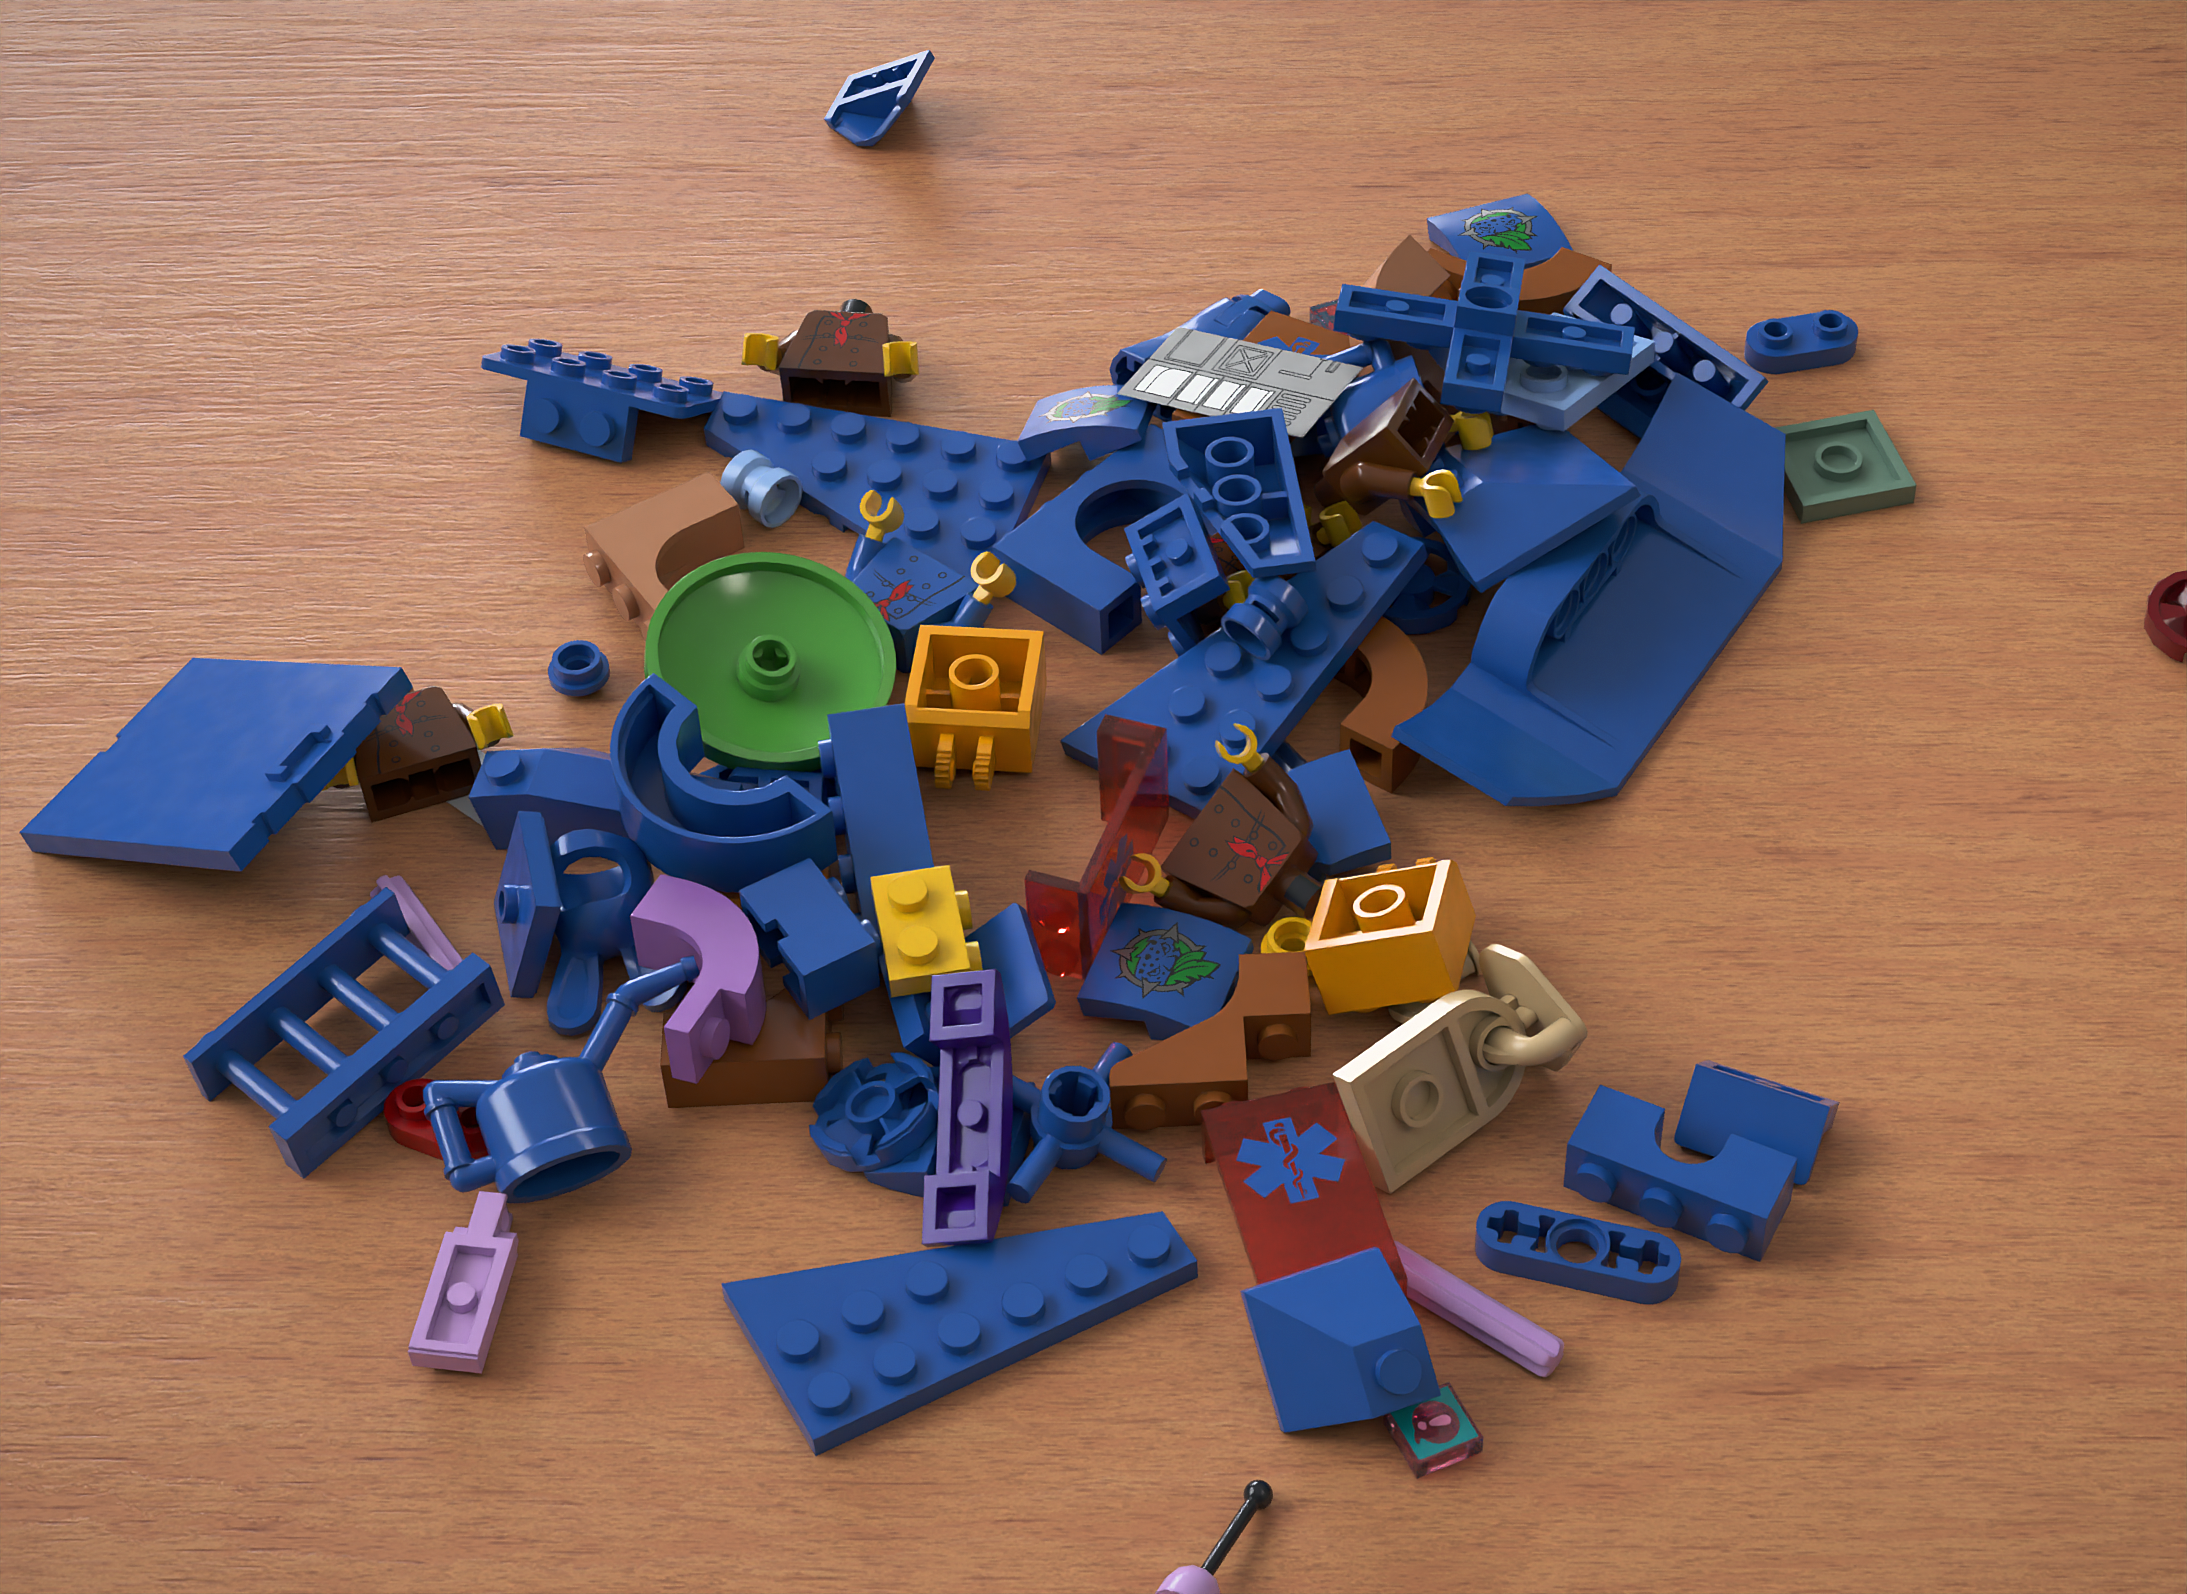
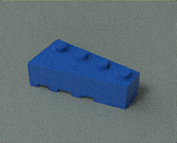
M904 703L828 714L829 739L818 740L823 779L834 777L837 796L827 799L828 807L833 811L835 836L844 835L847 854L838 855L842 887L846 894L855 893L858 913H854L859 921L863 919L869 920L879 938L880 934L870 877L934 867ZM877 957L879 973H882L880 963Z

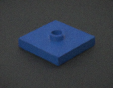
M518 811L494 899L510 997L533 998L534 994L537 993L561 910L545 820L541 816V812Z

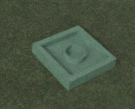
M1874 410L1776 427L1777 430L1786 434L1784 492L1801 524L1914 503L1917 485Z

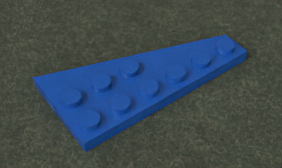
M1372 521L1316 560V571L1300 572L1286 581L1304 598L1308 605V614L1294 629H1286L1281 635L1282 645L1271 658L1261 660L1250 655L1233 642L1223 627H1221L1062 738L1060 742L1065 755L1196 819L1232 769H1236L1242 775L1245 770L1241 763H1230L1220 757L1215 748V741H1219L1225 747L1228 754L1233 756L1239 755L1246 748L1247 741L1244 734L1238 731L1233 724H1241L1251 729L1257 739L1256 751L1259 754L1268 753L1272 757L1428 557L1424 542Z
M1161 1211L996 1238L991 1243L947 1246L722 1283L721 1285L725 1303L813 1453L817 1456L1198 1278L1196 1258L1164 1212Z

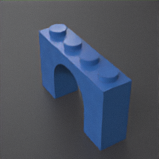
M1150 424L1141 441L1115 451L1092 470L1083 473L1078 481L1053 500L1044 503L1035 514L1013 531L1005 533L992 546V553L1000 560V565L1005 563L1014 571L1016 576L1014 590L1005 597L1101 655L1142 623L1141 587L1132 573L1096 553L1086 544L1098 534L1117 526L1133 524L1187 493L1169 469L1163 429ZM1199 508L1208 533L1214 535L1217 533V530Z

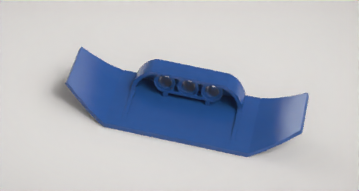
M1676 372L1642 439L1620 472L1636 485L1641 496L1511 574L1497 590L1486 611L1474 644L1469 665L1454 684L1432 705L1412 718L1396 725L1391 737L1505 806L1574 804L1617 796L1782 569L1786 434Z

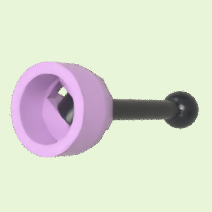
M1263 1480L1249 1482L1243 1493L1245 1502L1202 1566L1178 1567L1164 1579L1155 1594H1220L1217 1580L1213 1575L1255 1512L1265 1509L1271 1504L1273 1499L1271 1486Z

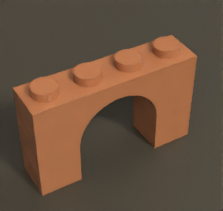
M707 472L584 527L589 553L583 555V562L592 582L597 587L604 585L612 594L614 604L621 617L625 621L632 619L640 627L646 643L648 627L658 604L678 580L704 564L745 548L739 504L710 472Z

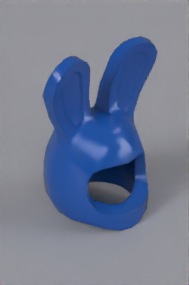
M594 829L574 830L561 836L550 846L561 902V910L554 931L560 942L561 957L547 1001V1015L549 1026L558 1034L568 1036L582 1034L590 1030L598 1022L602 1006L603 966L606 960L622 956L630 980L655 971L638 964L630 919L632 912L654 884L651 863L645 858L643 852L633 840ZM585 857H602L617 862L619 865L605 871L590 874L564 873L570 864ZM687 981L642 1005L651 1012H662L672 1008L682 999L686 992Z

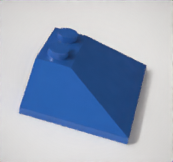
M1536 424L1493 435L1491 445L1486 448L1464 450L1461 444L1444 448L1438 452L1429 471L1420 478L1422 479L1429 473L1444 469L1451 471L1455 475L1463 500L1459 503L1453 502L1455 513L1452 516L1440 519L1429 516L1424 497L1415 496L1412 501L1399 500L1406 520L1424 538L1435 531L1441 535L1461 574L1482 593L1641 495L1635 484L1567 430L1564 432L1560 430H1543L1537 427Z

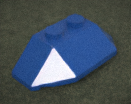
M1600 264L1563 308L1564 315L1581 320L1635 327L1634 335L1655 341L1654 362L1595 407L1640 440L1656 413L1676 372L1744 411L1769 382L1756 370Z

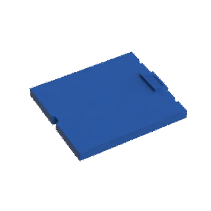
M192 658L116 735L118 740L106 752L100 751L19 833L32 852L241 872L269 842L268 837L271 834L276 835L305 803H310L357 753L355 749L381 722L380 717L388 715L413 688V685L402 667Z

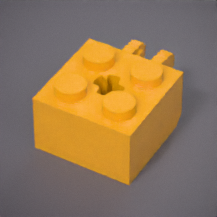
M920 625L904 705L916 767L935 768L936 788L951 789L956 769L972 770V780L974 781L975 789L980 791H990L994 771L1033 772L1047 687L1044 631Z
M1434 857L1417 859V862H1415L1416 866L1397 869L1395 863L1379 865L1377 873L1325 880L1304 947V953L1328 1015L1351 1011L1367 1013L1380 1007L1411 1002L1433 1003L1451 992L1458 991L1476 914L1457 862L1450 859L1436 863Z

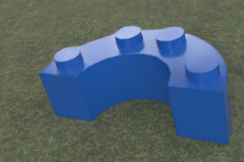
M652 673L631 693L622 706L612 730L610 759L621 819L626 833L637 844L645 858L653 866L669 876L695 882L715 891L739 892V890L809 857L820 871L838 860L833 811L787 775L765 787L743 791L713 788L693 778L690 772L705 756L697 706L655 673Z

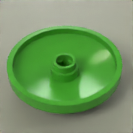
M750 552L726 556L704 564L685 575L665 594L658 604L648 627L644 652L645 679H647L652 673H655L697 706L705 758L730 769L748 767L812 772L821 769L818 740L829 739L828 714L889 705L895 682L896 653L891 633L882 614L872 600L852 581L823 564L803 557L776 552Z

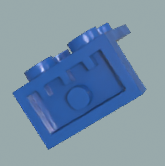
M1188 493L1124 528L1133 552L1125 557L1126 563L1142 589L1146 588L1148 593L1140 598L1141 604L1157 630L1164 627L1169 629L1168 637L1178 657L1205 639L1201 625L1193 610L1230 590L1200 510Z
M1013 903L965 937V942L978 941L983 970L996 969L1001 973L1008 1013L1010 1039L1055 1007L1056 1000L1025 908L1017 903ZM882 954L878 957L903 1048L934 1067L940 1066V1049L929 1041L931 991L891 998L884 955Z

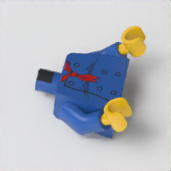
M870 490L863 496L860 503V512L864 519L869 522L866 535H858L844 577L858 586L878 608L893 639L896 653V669L902 673H911L920 625L984 628L983 624L994 608L990 604L993 596L1004 597L1009 595L1016 586V576L1011 568L1005 563L1000 565V560L988 551L981 553L973 561L971 576L974 581L895 536L887 543L883 542L885 533L893 532L901 526L904 520V512L902 506L894 497H891L886 511L882 515L877 516L882 505V497L875 490Z

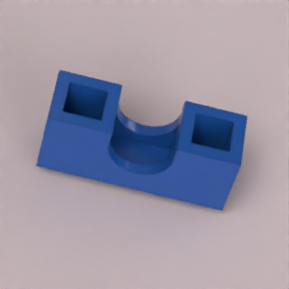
M1600 1085L1567 1143L1563 1187L1579 1192L1583 1197L1591 1201L1605 1202L1644 1217L1656 1226L1672 1228L1709 1242L1721 1251L1737 1253L1761 1262L1791 1202L1798 1158L1731 1133L1724 1148L1715 1158L1698 1164L1676 1161L1668 1157L1660 1149L1665 1108Z

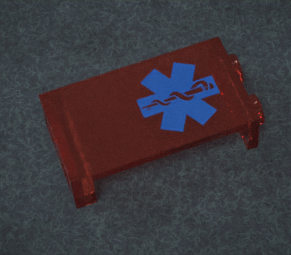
M1105 714L1097 730L1101 820L1108 823L1080 882L1032 870L1028 871L1024 879L1027 914L1045 970L1056 976H1069L1081 980L1086 979L1121 902L1130 903L1133 894L1121 888L1118 880L1119 877L1125 876L1138 885L1146 868L1142 863L1135 862L1129 856L1139 853L1152 855L1169 818L1167 728Z
M1335 1082L1313 1087H1296L1280 1094L1247 1101H1230L1219 1107L1201 1110L1202 1155L1205 1164L1216 1162L1256 1285L1372 1247H1378L1407 1298L1408 1278Z

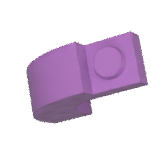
M661 874L632 912L630 919L639 966L658 970L680 962L682 957L694 955L700 975L692 981L695 984L664 1026L672 1078L697 1084L712 1061L722 1057L728 1046L729 1039L753 1045L761 1030L766 1012V993L756 933L747 916L727 897L701 884Z

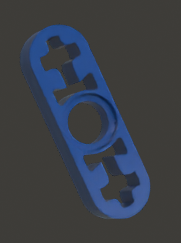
M1500 1201L1487 1206L1481 1211L1476 1222V1255L1483 1265L1499 1273L1640 1304L1661 1303L1670 1298L1678 1286L1681 1265L1680 1251L1671 1239L1657 1232L1513 1201ZM1504 1231L1517 1233L1513 1237L1511 1244L1498 1241L1503 1236ZM1539 1237L1546 1238L1545 1253L1536 1251V1248L1538 1249ZM1568 1242H1582L1591 1246L1597 1255L1594 1259L1585 1263H1572L1561 1257L1557 1250ZM1610 1252L1619 1254L1616 1259V1268L1608 1267ZM1643 1261H1650L1656 1264L1652 1274L1638 1272Z

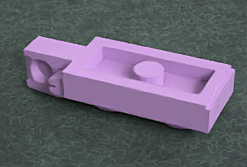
M479 1191L468 1228L455 1227L453 1232H445L408 1346V1354L412 1366L482 1374L518 1256L517 1247L519 1239L517 1238V1233L510 1232L513 1215L508 1211L506 1203L507 1194Z

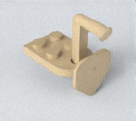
M1470 940L1461 979L1472 973L1476 975L1483 974L1489 995L1476 990H1458L1441 997L1433 1003L1411 1002L1388 1006L1391 1017L1403 1023V1025L1333 1074L1373 1186L1389 1194L1397 1190L1495 1118L1515 1095L1526 1066L1541 1065L1552 1071H1559L1568 1064L1586 1039L1588 1033L1584 1022L1538 967L1524 954L1499 944H1491L1482 950L1479 955L1476 947Z

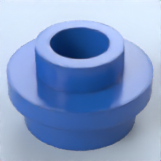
M574 640L559 646L553 653L552 661L548 667L550 684L557 692L568 696H585L594 693L602 688L609 679L610 668L608 659L595 644L589 641Z

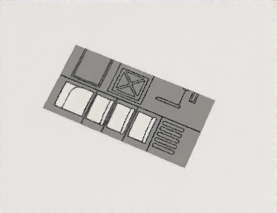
M1177 327L1117 394L1208 416L1282 408L1288 435L1303 438L1363 367Z

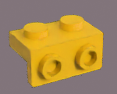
M950 865L870 877L891 998L930 992L932 975L983 970L978 941L965 942L963 930L973 929L967 889L955 891Z

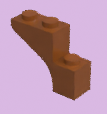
M1304 951L1239 954V979L1233 996L1221 1011L1182 1032L1116 1063L1109 1073L1112 1129L1152 1130L1158 1127L1199 1125L1220 1127L1226 1124L1248 1123L1247 1059L1282 1060L1290 1057H1311V1004L1307 961Z

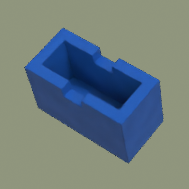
M810 857L739 890L742 912L747 916L756 933L759 953L770 968L783 963L790 973L782 977L784 987L809 1020L880 986L877 957L883 954V947L875 928L869 920L863 919L859 921L850 910L847 895L839 881L835 877L826 879Z

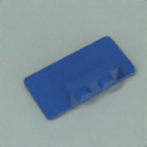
M529 339L528 346L502 345L501 352L483 355L481 368L484 370L527 380L520 430L521 437L620 463L632 460L639 409L672 418L686 419L713 411L722 399L721 395L723 393L713 390L714 383L707 379L683 376L680 377L679 381L662 377L663 370L655 366L630 364L628 369L613 365V357L604 353L580 351L577 356L562 352L563 345L561 343L547 339Z

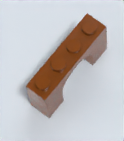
M830 866L821 871L826 879L832 877ZM717 891L742 910L739 892ZM784 988L778 994L766 1000L764 1022L753 1045L729 1039L728 1046L722 1057L712 1061L697 1084L672 1078L664 1026L673 1013H663L660 1067L668 1108L813 1102L818 1093L830 1081L831 1073H838L843 1070L841 1032H832V1021L844 1020V1004L809 1020L787 989Z

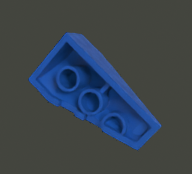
M1282 408L1162 422L1169 469L1253 578L1316 571L1313 547Z
M584 747L486 752L468 798L496 850L508 849L518 811L541 812V816L545 820L549 846L561 836L581 829L606 831L630 839L621 819L610 753ZM690 772L693 778L713 788L733 791L744 790L740 783Z

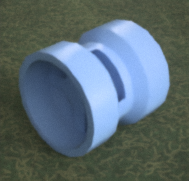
M751 449L742 451L729 462L720 482L739 504V509H749V514L753 519L770 528L781 526L789 520L796 511L803 492L802 482L797 476L786 469L774 468L770 459Z

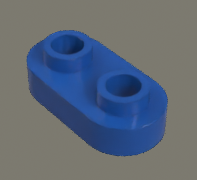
M1823 310L1804 315L1767 319L1754 324L1747 331L1744 358L1753 369L1767 374H1783L1843 364L1849 361L1855 354L1858 327L1851 318L1835 310Z

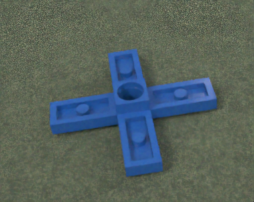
M1468 251L1458 301L1342 284L1335 312L1333 331L1347 333L1352 338L1362 341H1373L1379 338L1403 341L1409 346L1421 350H1431L1437 347L1449 348L1440 404L1454 406L1465 413L1480 414L1486 411L1501 413L1509 358L1522 359L1531 366L1541 368L1554 365L1581 368L1586 373L1594 376L1605 377L1611 376L1614 373L1628 375L1632 358L1635 327L1518 310L1526 259Z

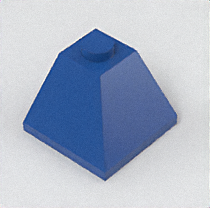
M1372 1247L1240 1291L1282 1432L1286 1433L1373 1419L1441 1396L1421 1324L1378 1247Z

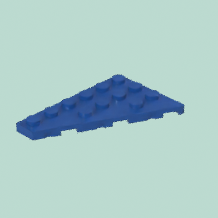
M723 391L722 399L716 405L704 426L706 445L724 457L734 458L742 451L751 449L770 459L774 468L786 469L797 476L802 482L803 489L799 505L814 514L825 516L832 526L843 533L850 528L858 534L866 535L869 522L864 519L860 512V503L868 491L875 490L882 497V505L877 516L882 515L886 511L890 498L894 497L902 506L904 520L898 529L885 533L883 542L887 543L895 536L972 581L974 580L971 576V566L975 558L986 551L992 553V546L1005 533L1013 531L1027 520L1051 466V452L1027 462L1016 440Z

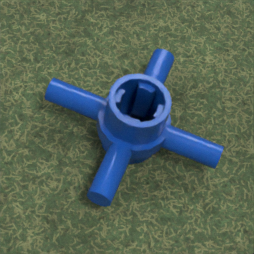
M1118 1042L1111 1043L1092 1070L1082 1066H1065L1056 1069L1046 1077L1041 1090L1012 1075L1013 1106L1030 1115L1029 1132L1034 1143V1149L1006 1186L1008 1194L1014 1200L1020 1203H1029L1054 1167L1078 1169L1092 1162L1098 1153L1152 1182H1156L1160 1177L1167 1158L1112 1129V1110L1109 1106V1073L1116 1063L1133 1055L1128 1047Z

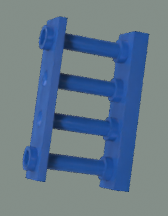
M387 887L366 904L354 910L346 921L215 1030L205 1034L198 1041L197 1045L183 1055L201 1095L208 1101L213 1100L233 1083L276 1119L268 1127L286 1165L303 1179L384 1110L387 1096L394 1088L406 1081L419 1079L505 1006L491 966L472 952L454 969L448 971L405 938L410 933L395 893ZM382 956H386L428 989L427 992L403 1012H396L355 980ZM333 998H336L378 1031L373 1038L351 1056L344 1054L305 1023L306 1020ZM283 1040L328 1075L299 1100L292 1097L254 1066L255 1063Z

